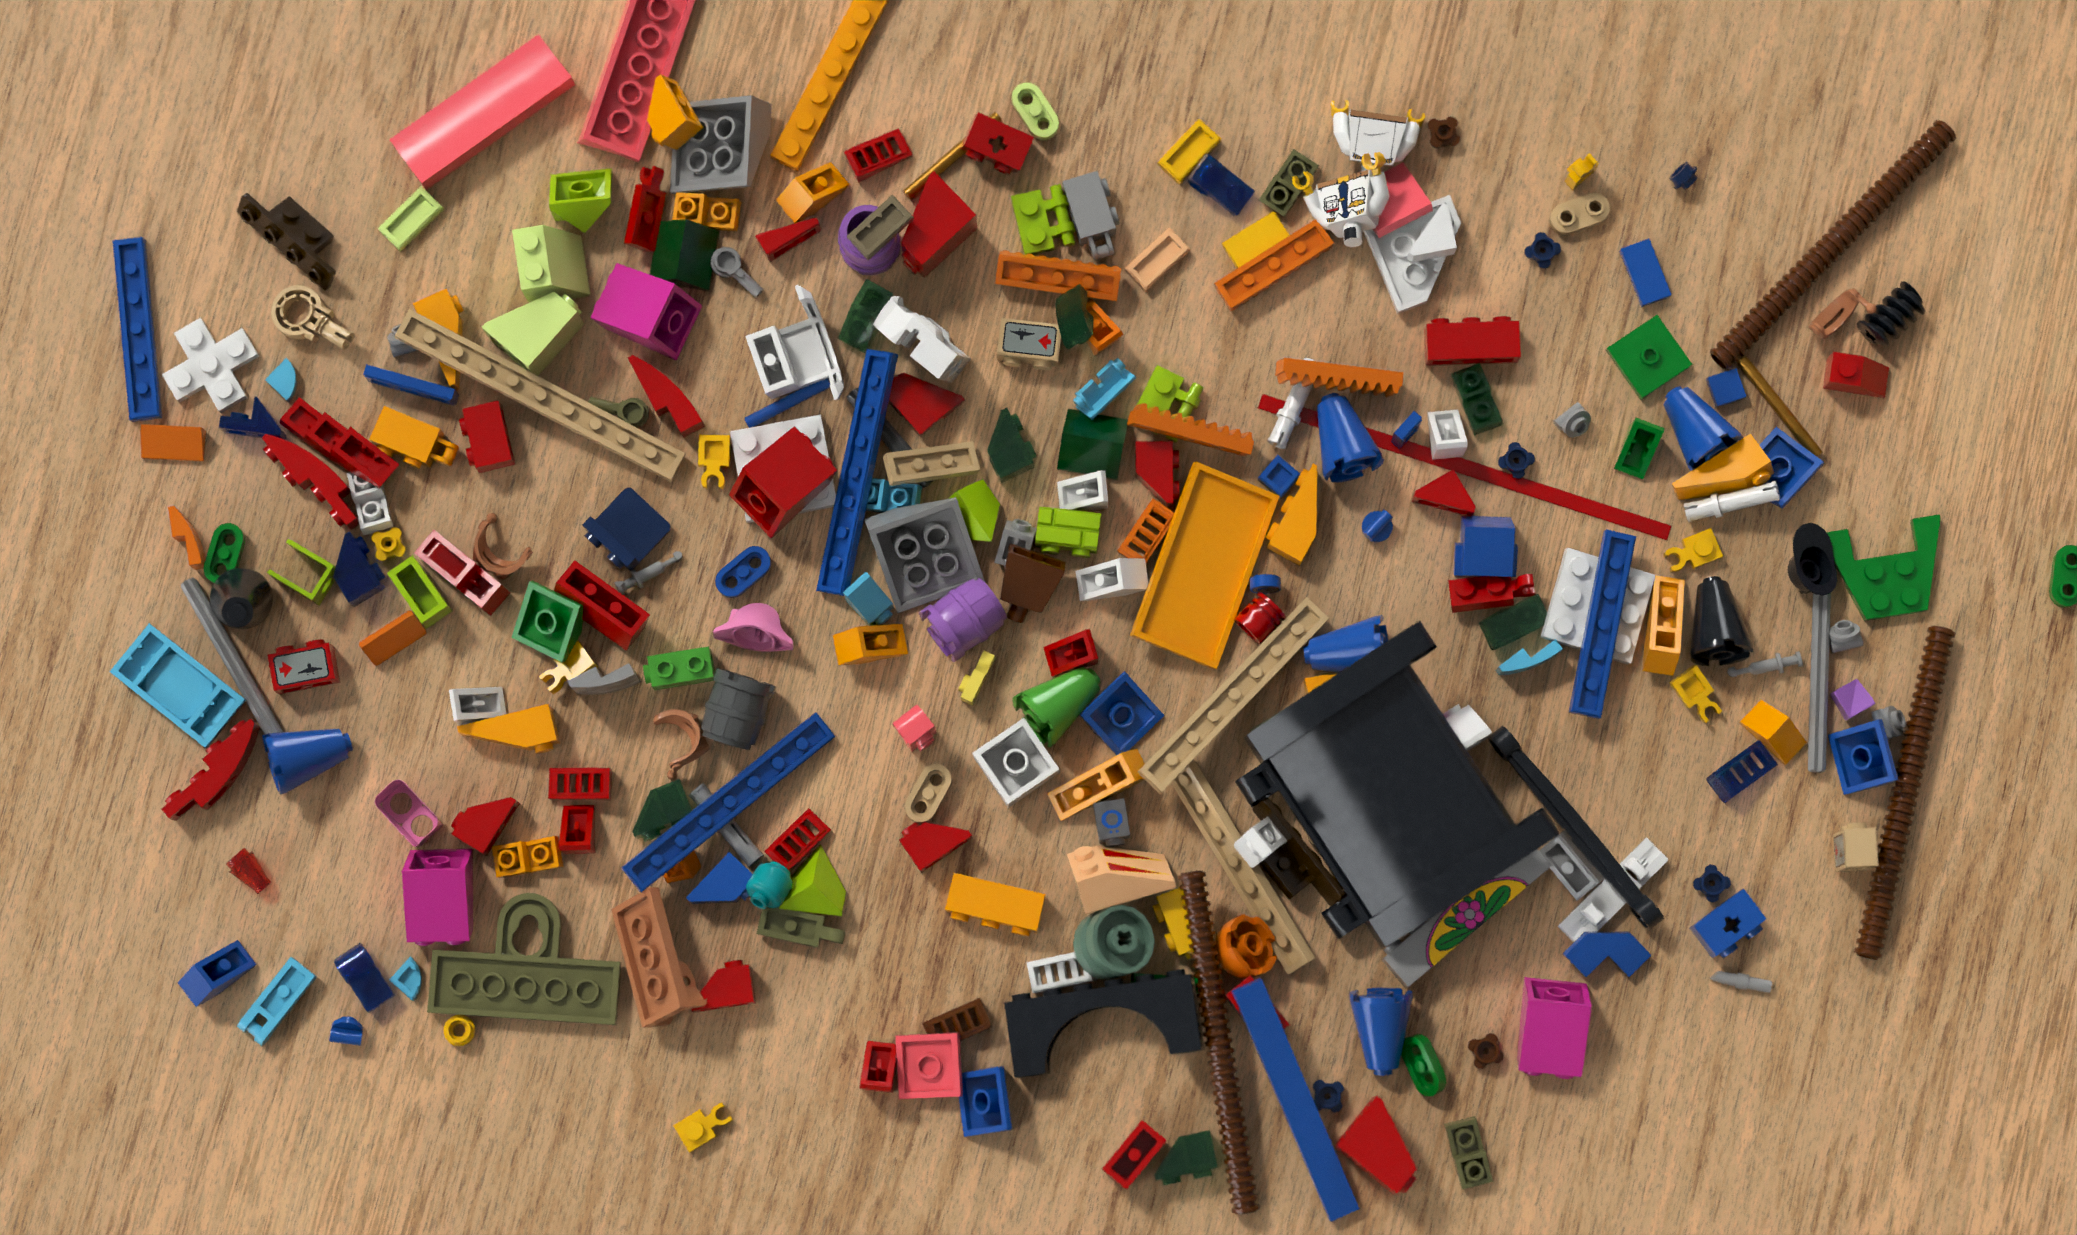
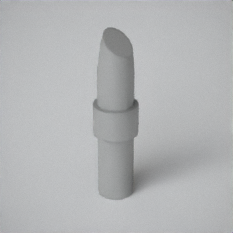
M1718 971L1710 977L1713 981L1735 986V988L1743 990L1751 989L1770 993L1772 981L1750 977L1748 974L1743 973L1734 974Z

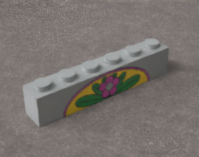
M1538 849L1429 919L1426 923L1424 922L1410 931L1411 935L1402 943L1399 939L1391 943L1383 950L1387 956L1382 961L1405 988H1408L1552 865Z

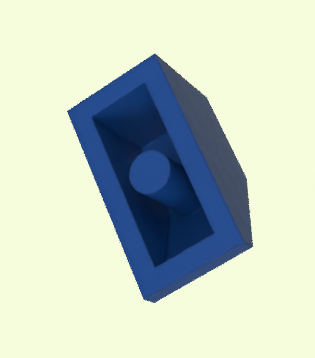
M728 852L686 898L692 904L737 903L741 898L746 901L750 898L746 890V884L752 873Z
M236 940L195 963L178 981V984L195 1007H198L223 992L254 968L256 963L241 943Z

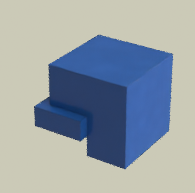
M1461 516V543L1455 542L1454 575L1516 577L1518 546L1514 544L1515 526L1511 517Z

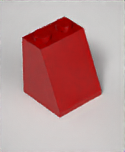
M935 171L927 179L912 215L914 220L909 223L901 241L903 252L901 255L904 258L902 262L911 273L916 275L919 272L925 278L978 229L976 214Z
M794 426L742 468L729 496L770 538H773L830 484L837 469L826 455H822L812 445L810 438Z
M1378 1096L1372 1097L1333 1147L1391 1194H1398L1399 1191L1406 1193L1417 1179L1413 1175L1417 1168L1382 1099Z

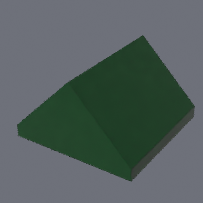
M687 219L661 221L649 275L674 283L678 287L709 291L713 273L711 257L717 250L720 232Z
M1068 409L1062 432L1057 470L1079 474H1089L1102 470L1105 471L1107 479L1118 480L1128 419L1098 414L1091 420L1081 411Z

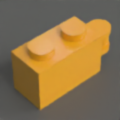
M386 406L383 407L369 438L376 447L389 457H392L393 453L404 457L403 462L417 469H420L421 465L430 468L433 461L451 467L460 448L456 444L444 440L445 434L441 429ZM440 445L446 447L442 457L436 455Z

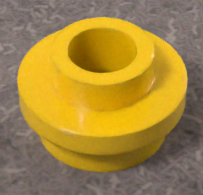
M454 1015L444 1025V1036L452 1045H467L475 1036V1025L465 1015ZM457 1025L465 1027V1034L463 1036H456L454 1030Z

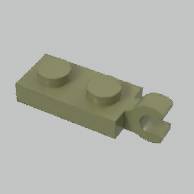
M780 907L762 909L757 929L758 935L819 948L821 939L843 944L845 936L843 930L825 927L826 917L801 911L780 909Z

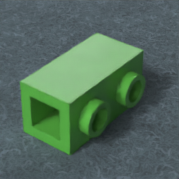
M709 646L647 656L648 665H643L646 684L651 683L655 691L714 681L715 671L712 651Z

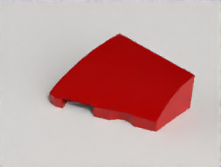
M903 372L893 378L888 403L921 437L939 420L945 419L959 407L965 399L962 395Z

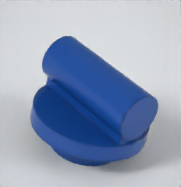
M1386 510L1382 512L1373 511L1367 514L1362 522L1364 536L1372 542L1386 540L1391 535L1393 529L1391 520L1393 517Z
M348 1016L335 1020L332 1023L329 1042L361 1046L362 1024L355 1018Z

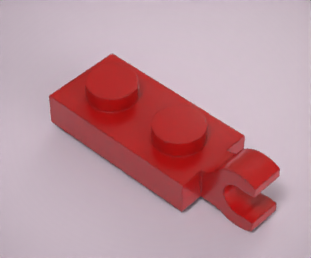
M652 166V169L642 167L640 171V181L642 184H635L624 244L646 252H655L666 198V192L660 190L664 169Z
M1523 574L1512 581L1511 577L1480 576L1448 580L1452 613L1514 606L1513 598L1535 596L1533 574Z

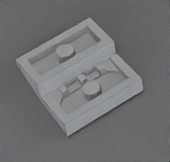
M627 664L605 676L594 667L567 682L577 694L599 695L620 691L641 681L632 666Z

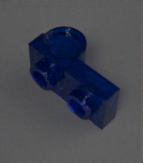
M1210 154L1203 156L1187 179L1190 186L1201 194L1210 196L1233 216L1239 215L1255 192Z
M362 943L357 944L334 959L336 968L344 980L351 986L368 1013L396 996Z

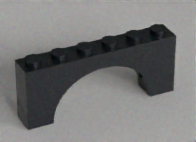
M1185 969L1166 972L1167 978L1154 979V974L1136 976V982L1124 984L1123 979L1104 981L1105 987L1093 989L1092 983L1073 986L1074 992L1062 993L1061 988L1043 990V997L1031 998L1030 993L1012 995V1001L1004 1002L1015 1078L1050 1074L1051 1053L1062 1031L1081 1015L1101 1008L1121 1007L1133 1010L1147 1017L1163 1034L1171 1055L1205 1050L1194 975H1186Z

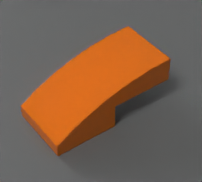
M175 506L168 507L172 537L178 542L186 541L189 566L195 570L204 569L206 557L193 526Z

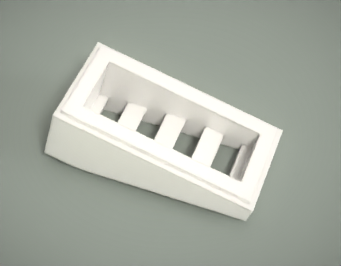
M1075 952L1027 962L1032 993L1098 980V978L1091 976L1084 970V976L1080 975ZM1066 961L1070 963L1072 978L1070 979L1067 976ZM1052 964L1057 965L1060 981L1055 982ZM1041 966L1045 968L1048 984H1042L1039 969Z

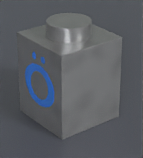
M1125 798L1093 803L1099 843L1106 842L1107 847L1124 845V839L1130 838Z

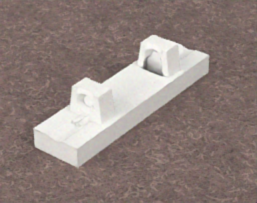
M1646 837L1620 865L1638 889H1640L1669 859ZM1626 869L1632 871L1636 875L1637 881L1626 871ZM1604 879L1558 927L1575 942L1584 932H1598L1626 901Z

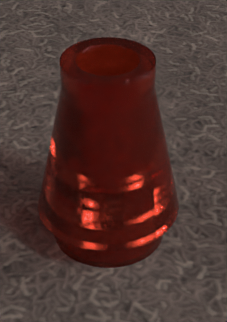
M245 847L226 863L231 869L229 873L253 889L257 895L271 883L253 851L249 853Z

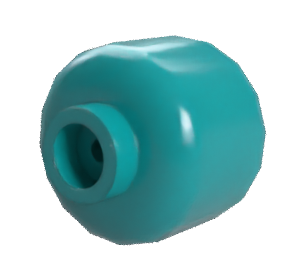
M778 862L760 864L746 884V890L750 896L751 903L760 909L778 908L793 886L789 870Z

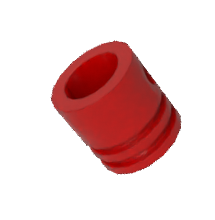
M1259 592L1257 594L1258 599L1253 598L1251 601L1253 604L1249 603L1234 618V621L1251 639L1261 645L1276 629L1275 625L1279 626L1281 624L1280 619L1284 621L1286 616L1271 599Z

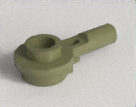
M590 397L589 399L590 404L610 414L617 415L619 419L636 428L642 427L649 418L648 406L638 398L622 400L620 403Z

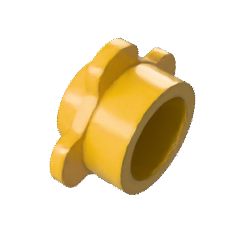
M392 527L387 532L381 533L376 531L373 533L371 539L376 545L377 551L375 556L378 560L385 561L387 558L402 557L405 554L406 548L400 539L402 532L399 528ZM390 541L391 546L387 547L386 542Z

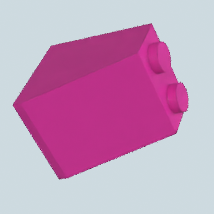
M616 263L612 273L608 276L607 284L599 300L595 303L590 318L606 330L677 361L702 305L674 283Z
M473 849L410 850L402 869L406 941L415 942L416 945L420 946L446 941L450 945H459L465 943V941H470L473 932Z
M1524 977L1517 1052L1519 1071L1532 1076H1539L1542 1073L1555 1074V1076L1562 1079H1572L1574 1076L1582 1077L1592 1007L1587 983Z

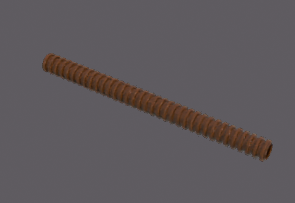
M1936 120L1933 123V127H1929L1926 130L1927 134L1923 133L1920 136V140H1916L1913 143L1914 147H1909L1907 153L1901 155V160H1897L1894 163V167H1890L1887 170L1888 174L1884 173L1881 176V180H1877L1874 183L1875 187H1870L1868 194L1864 193L1861 196L1862 201L1857 200L1855 207L1849 208V214L1845 213L1841 217L1842 221L1838 220L1835 223V227H1831L1828 230L1829 234L1825 233L1822 236V241L1818 240L1815 243L1816 247H1811L1809 254L1802 256L1803 261L1798 260L1795 264L1796 268L1792 267L1789 270L1790 274H1785L1782 277L1783 281L1779 280L1776 283V288L1772 287L1769 290L1770 294H1765L1762 297L1763 301L1756 303L1757 308L1752 307L1749 311L1750 315L1745 314L1743 321H1739L1736 324L1737 328H1732L1730 335L1726 334L1723 337L1724 341H1719L1716 344L1717 348L1710 350L1712 359L1720 367L1730 370L1733 367L1732 362L1737 363L1739 361L1738 356H1744L1746 353L1745 349L1749 350L1752 347V342L1756 343L1759 340L1758 336H1763L1766 333L1765 329H1770L1772 322L1776 323L1779 320L1778 316H1783L1785 309L1791 308V302H1796L1799 299L1798 295L1802 296L1805 293V289H1809L1812 286L1811 282H1816L1818 275L1822 276L1825 273L1824 269H1829L1832 266L1831 262L1838 260L1837 255L1842 256L1845 252L1844 248L1848 249L1851 246V242H1855L1858 239L1857 235H1862L1864 228L1868 229L1871 226L1870 222H1875L1878 219L1877 215L1884 213L1883 208L1888 209L1891 205L1890 202H1895L1897 195H1901L1904 192L1903 188L1907 189L1910 186V182H1914L1917 179L1916 175H1921L1923 168L1927 169L1930 166V162L1936 160V155H1941L1943 149L1950 145L1949 142H1953L1956 139L1954 130L1947 123Z
M1931 626L1927 629L1930 635L1925 638L1927 645L1923 647L1925 655L1921 656L1923 664L1919 665L1921 674H1917L1916 677L1919 680V683H1916L1914 686L1917 692H1914L1912 695L1915 700L1910 703V707L1913 709L1908 712L1910 720L1906 721V726H1908V730L1904 731L1906 739L1902 740L1901 743L1904 745V748L1900 749L1899 752L1902 757L1897 760V763L1900 764L1899 768H1896L1898 780L1894 782L1895 786L1891 787V792H1893V796H1889L1891 805H1888L1886 808L1889 814L1884 817L1887 823L1882 826V829L1885 831L1884 834L1880 835L1882 843L1878 844L1880 853H1877L1878 866L1874 867L1876 871L1871 874L1874 880L1869 883V886L1872 887L1871 891H1867L1869 900L1865 901L1867 910H1863L1862 913L1865 915V919H1861L1860 922L1863 928L1858 931L1861 934L1860 938L1856 939V943L1859 944L1858 948H1854L1856 955L1868 959H1882L1880 950L1884 949L1885 946L1882 944V941L1887 938L1884 932L1889 929L1886 923L1891 920L1889 911H1893V906H1891V902L1895 901L1893 893L1897 892L1898 889L1895 884L1900 881L1897 875L1902 872L1899 866L1904 863L1902 854H1906V849H1904V845L1908 844L1906 836L1910 835L1911 832L1908 830V827L1913 824L1910 818L1915 815L1912 809L1917 806V802L1914 800L1919 797L1917 788H1921V783L1919 782V779L1923 778L1921 770L1926 767L1923 761L1928 758L1925 752L1930 749L1927 743L1932 740L1930 732L1934 731L1932 722H1936L1934 713H1937L1939 710L1936 704L1941 701L1938 695L1943 692L1940 686L1945 683L1943 676L1947 674L1945 666L1949 665L1947 657L1951 656L1949 648L1953 647L1954 644L1951 638H1955L1956 635L1953 630L1941 626Z
M1199 870L1181 873L1178 876V880H1182V885L1179 887L1184 892V895H1181V899L1185 900L1183 910L1187 911L1184 918L1188 919L1189 923L1186 924V929L1190 930V934L1187 937L1191 939L1192 943L1189 944V948L1193 949V953L1190 955L1195 961L1192 964V968H1196L1194 978L1198 979L1195 987L1199 988L1197 997L1201 998V1002L1198 1005L1203 1010V1012H1200V1017H1204V1022L1201 1024L1206 1029L1203 1032V1036L1207 1037L1205 1046L1209 1048V1051L1206 1052V1055L1210 1057L1208 1066H1212V1070L1209 1071L1210 1076H1213L1214 1079L1211 1081V1085L1215 1086V1090L1212 1092L1217 1097L1214 1104L1218 1106L1216 1115L1220 1116V1119L1217 1120L1218 1125H1221L1219 1134L1223 1135V1139L1220 1142L1225 1147L1222 1149V1154L1226 1155L1223 1161L1228 1166L1225 1169V1173L1229 1174L1227 1184L1231 1185V1188L1228 1189L1229 1194H1232L1230 1203L1234 1204L1231 1210L1232 1213L1241 1215L1256 1212L1260 1207L1255 1202L1258 1199V1195L1254 1194L1256 1185L1252 1183L1255 1176L1251 1174L1253 1165H1249L1252 1157L1247 1152L1250 1150V1146L1246 1145V1141L1249 1139L1244 1134V1131H1247V1127L1243 1125L1245 1116L1241 1115L1244 1108L1239 1103L1242 1101V1097L1238 1096V1092L1241 1089L1236 1084V1082H1239V1077H1235V1072L1238 1070L1233 1065L1236 1062V1058L1232 1057L1234 1048L1230 1047L1233 1039L1229 1038L1231 1028H1227V1024L1230 1021L1225 1016L1228 1013V1009L1224 1008V1004L1227 1002L1222 997V994L1225 993V990L1221 989L1223 979L1219 978L1222 971L1217 966L1220 964V960L1216 959V955L1219 952L1214 947V945H1217V941L1213 940L1215 930L1211 929V926L1214 925V921L1210 920L1212 911L1208 910V906L1211 903L1206 898V896H1209V891H1205V886H1208L1207 881L1203 879L1206 876V872Z

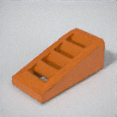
M1152 498L1117 552L1126 558H1145L1147 563L1167 535L1174 512ZM1154 511L1166 519V523L1162 524L1150 516L1151 513ZM1147 522L1160 531L1158 535L1143 526L1144 523ZM1139 532L1153 541L1152 544L1149 546L1137 538V533ZM1131 542L1146 552L1143 557L1128 547Z

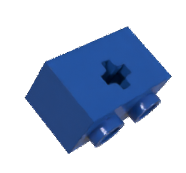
M1742 889L1692 925L1690 930L1712 958L1719 954L1722 958H1725L1738 948L1735 942L1743 936L1749 940L1762 931L1763 928L1760 924L1766 920V917L1745 889ZM1724 919L1736 922V925L1733 927L1735 933L1732 930L1725 932L1723 927L1726 926V921Z

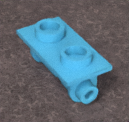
M1120 359L1110 360L1096 374L1101 381L1099 385L1091 379L1075 393L1076 397L1073 399V402L1076 404L1075 407L1093 420L1104 411L1110 402L1127 389L1128 385L1136 379V376L1125 369L1126 366Z

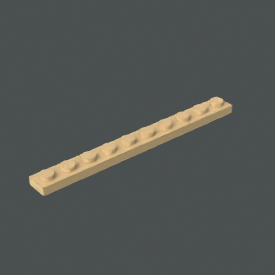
M411 309L408 310L395 334V338L669 482H671L685 456V453Z

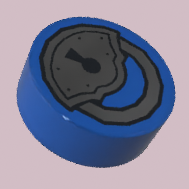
M1261 574L1250 578V591L1253 593L1271 594L1281 590V578L1277 575Z

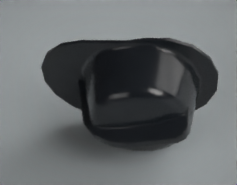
M1807 523L1801 525L1793 537L1794 556L1789 561L1787 568L1790 581L1799 589L1801 594L1810 592L1821 596L1830 594L1836 588L1838 581L1830 537L1818 524Z

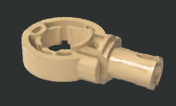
M290 286L282 290L273 301L271 308L272 320L275 326L289 338L297 340L307 338L317 343L319 339L308 331L310 330L319 337L325 338L339 346L342 350H347L350 347L344 339L351 343L354 340L353 332L344 329L326 317L328 316L333 319L335 313L325 307L321 297L307 286ZM300 294L303 301L310 303V311L302 322L291 324L287 321L286 313L292 303L300 300L297 296ZM280 316L283 319V322L289 327L288 329L282 326Z

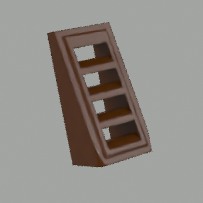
M980 998L922 1023L927 1034H935L934 1025L938 1023L943 1033H950L945 1020L951 1018L956 1032H960V1041L992 1028ZM973 1008L981 1024L976 1027L968 1012ZM959 1014H963L969 1030L963 1032L957 1018Z

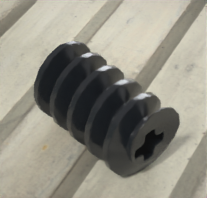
M1902 281L1900 288H1894L1891 291V296H1886L1882 300V304L1876 305V312L1873 314L1867 313L1864 316L1865 321L1860 320L1857 323V327L1861 334L1871 343L1877 345L1880 343L1884 347H1889L1890 342L1887 336L1889 335L1894 339L1899 337L1895 329L1896 327L1906 331L1908 327L1904 321L1905 319L1915 323L1917 319L1913 312L1916 311L1922 315L1926 312L1922 305L1923 301L1910 284Z

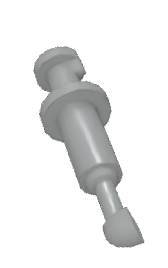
M676 551L672 553L674 557L663 563L658 561L639 572H636L634 569L631 570L632 577L625 581L614 582L617 591L624 595L625 590L635 585L642 589V583L663 573L665 567L681 561L682 553Z
M1800 651L1781 658L1780 653H1775V658L1754 662L1749 667L1738 670L1734 666L1729 668L1727 673L1730 677H1737V675L1745 673L1757 675L1775 670L1782 674L1784 673L1783 667L1798 664V667H1801L1803 663Z

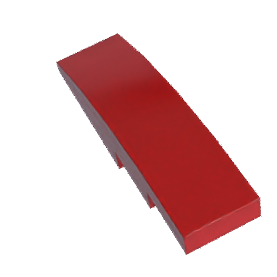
M300 397L280 419L279 424L336 464L379 489L399 467L395 460L352 427H349V429L345 428L326 412L321 414Z

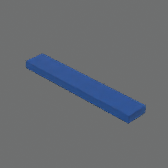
M144 237L113 240L129 420L135 422L162 418L146 241Z
M1607 529L1603 532L1568 713L1601 719L1636 536Z

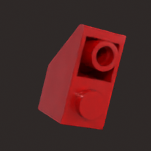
M1136 441L1135 477L1164 506L1173 508V499H1179V480L1173 481V469H1179V450H1173V441Z

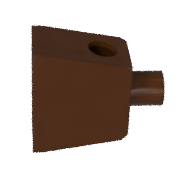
M1009 544L1000 597L1002 601L1011 603L1007 618L1014 622L1024 623L1028 610L1042 613L1064 575L1066 562Z

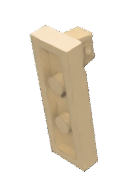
M973 441L890 452L883 456L890 486L975 475L980 471Z

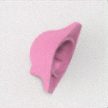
M752 603L743 606L741 609H732L728 622L716 627L713 631L715 639L748 650L772 652L793 650L794 647L793 640L781 627L777 611L763 603Z

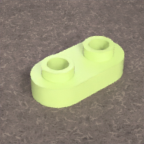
M1029 82L1019 84L1012 93L1014 109L1033 137L1039 140L1051 139L1056 135L1059 128L1058 116L1038 86ZM1029 96L1033 101L1031 104L1025 105L1021 101L1022 98ZM1041 121H1046L1049 123V127L1041 130L1038 124Z

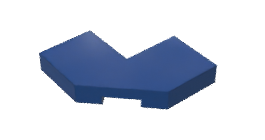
M1628 931L1584 932L1563 953L1585 977L1607 956L1630 977L1651 956Z

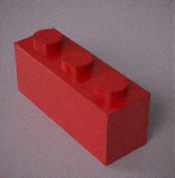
M1509 316L1494 317L1493 321L1480 322L1478 317L1463 318L1462 322L1450 323V320L1447 318L1432 319L1431 323H1426L1424 328L1425 366L1518 363L1521 358L1519 321H1511Z
M575 560L559 578L554 588L555 592L582 604L583 620L626 651L645 629L650 616L641 607Z

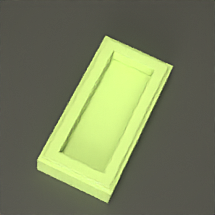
M420 186L378 230L401 252L444 208Z

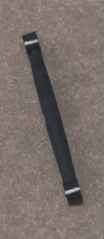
M1504 726L1493 732L1487 739L1494 750L1506 762L1510 763L1560 828L1564 829L1572 838V842L1628 903L1631 912L1637 920L1649 931L1660 923L1664 916L1659 908L1648 896L1642 894L1587 823L1524 754L1515 737Z

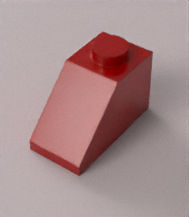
M1833 352L1827 358L1823 389L1885 398L1889 367L1865 356Z
M509 797L468 807L465 813L460 811L451 825L454 828L451 834L487 856L520 803Z
M915 822L901 832L904 837L899 839L920 873H922L971 840L972 835L969 830L927 822L919 826Z
M743 960L724 962L725 968L717 969L700 991L703 999H707V1004L702 1007L691 1008V1011L695 1013L755 1004L756 999L751 966L749 964L743 965Z

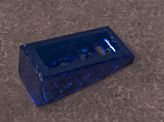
M1758 740L1713 772L1706 780L1721 801L1727 803L1778 764L1761 741ZM1751 753H1754L1764 766L1762 769L1752 759ZM1743 760L1754 775L1751 776L1740 761ZM1731 768L1735 770V772L1743 781L1741 784L1734 776V774L1731 772Z

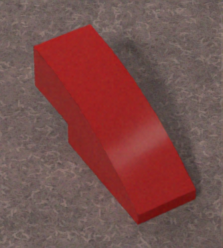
M634 355L628 357L658 417L670 412L683 438L705 427L692 403L666 375Z
M435 530L429 534L414 552L415 555L489 616L496 611L510 594L501 583Z

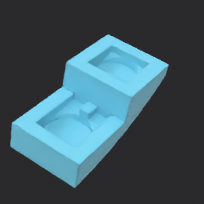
M1556 639L1532 657L1522 648L1495 671L1498 675H1510L1532 669L1552 659L1563 648Z

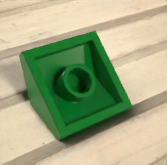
M533 580L529 581L511 638L560 662H565L582 633L583 605Z

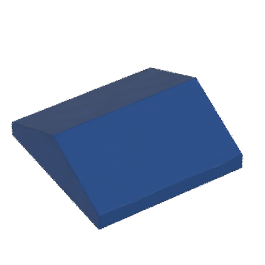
M1775 427L1760 444L1762 450L1771 460L1774 474L1771 475L1765 484L1776 481L1779 490L1778 494L1780 495L1779 501L1776 500L1771 503L1783 509L1824 465V462L1778 427Z
M1123 672L1080 714L1091 730L1115 755L1129 751L1165 716L1126 672Z

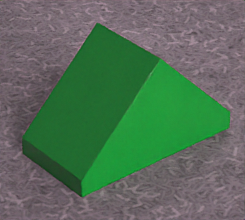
M1635 417L1629 426L1614 469L1643 479L1665 428Z

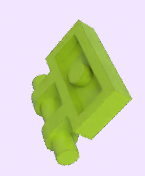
M1060 184L1050 187L1052 198L1043 201L1041 189L1011 196L1024 255H1036L1055 250L1053 238L1062 237L1065 247L1075 244L1073 233L1076 230L1074 222L1070 221L1067 210L1069 202L1067 196L1063 194ZM1055 210L1058 225L1050 227L1046 212Z
M1156 365L1137 405L1145 403L1147 404V409L1156 406L1159 407L1160 412L1170 410L1174 400L1182 403L1178 413H1182V418L1188 417L1194 408H1198L1201 402L1199 397L1204 388L1193 382L1189 391L1184 392L1180 390L1184 382L1183 377ZM1166 436L1168 440L1177 443V438Z

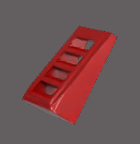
M899 128L844 151V157L858 183L913 156ZM895 139L901 153L895 154L889 141ZM883 144L890 156L887 159H884L879 149V146ZM871 150L874 151L879 161L873 164L868 154ZM862 155L867 167L862 168L857 157Z
M815 217L760 233L755 238L767 259L773 261L821 232V227Z
M549 768L548 799L611 801V768ZM558 775H564V792H558ZM571 775H576V792H570ZM583 776H588V792H582ZM595 776H600V792H594Z
M808 808L764 852L774 862L782 864L791 872L831 829ZM807 819L820 831L816 836L803 824ZM798 829L811 840L807 845L795 834ZM789 838L802 848L798 853L786 842ZM781 846L793 857L789 862L777 851Z

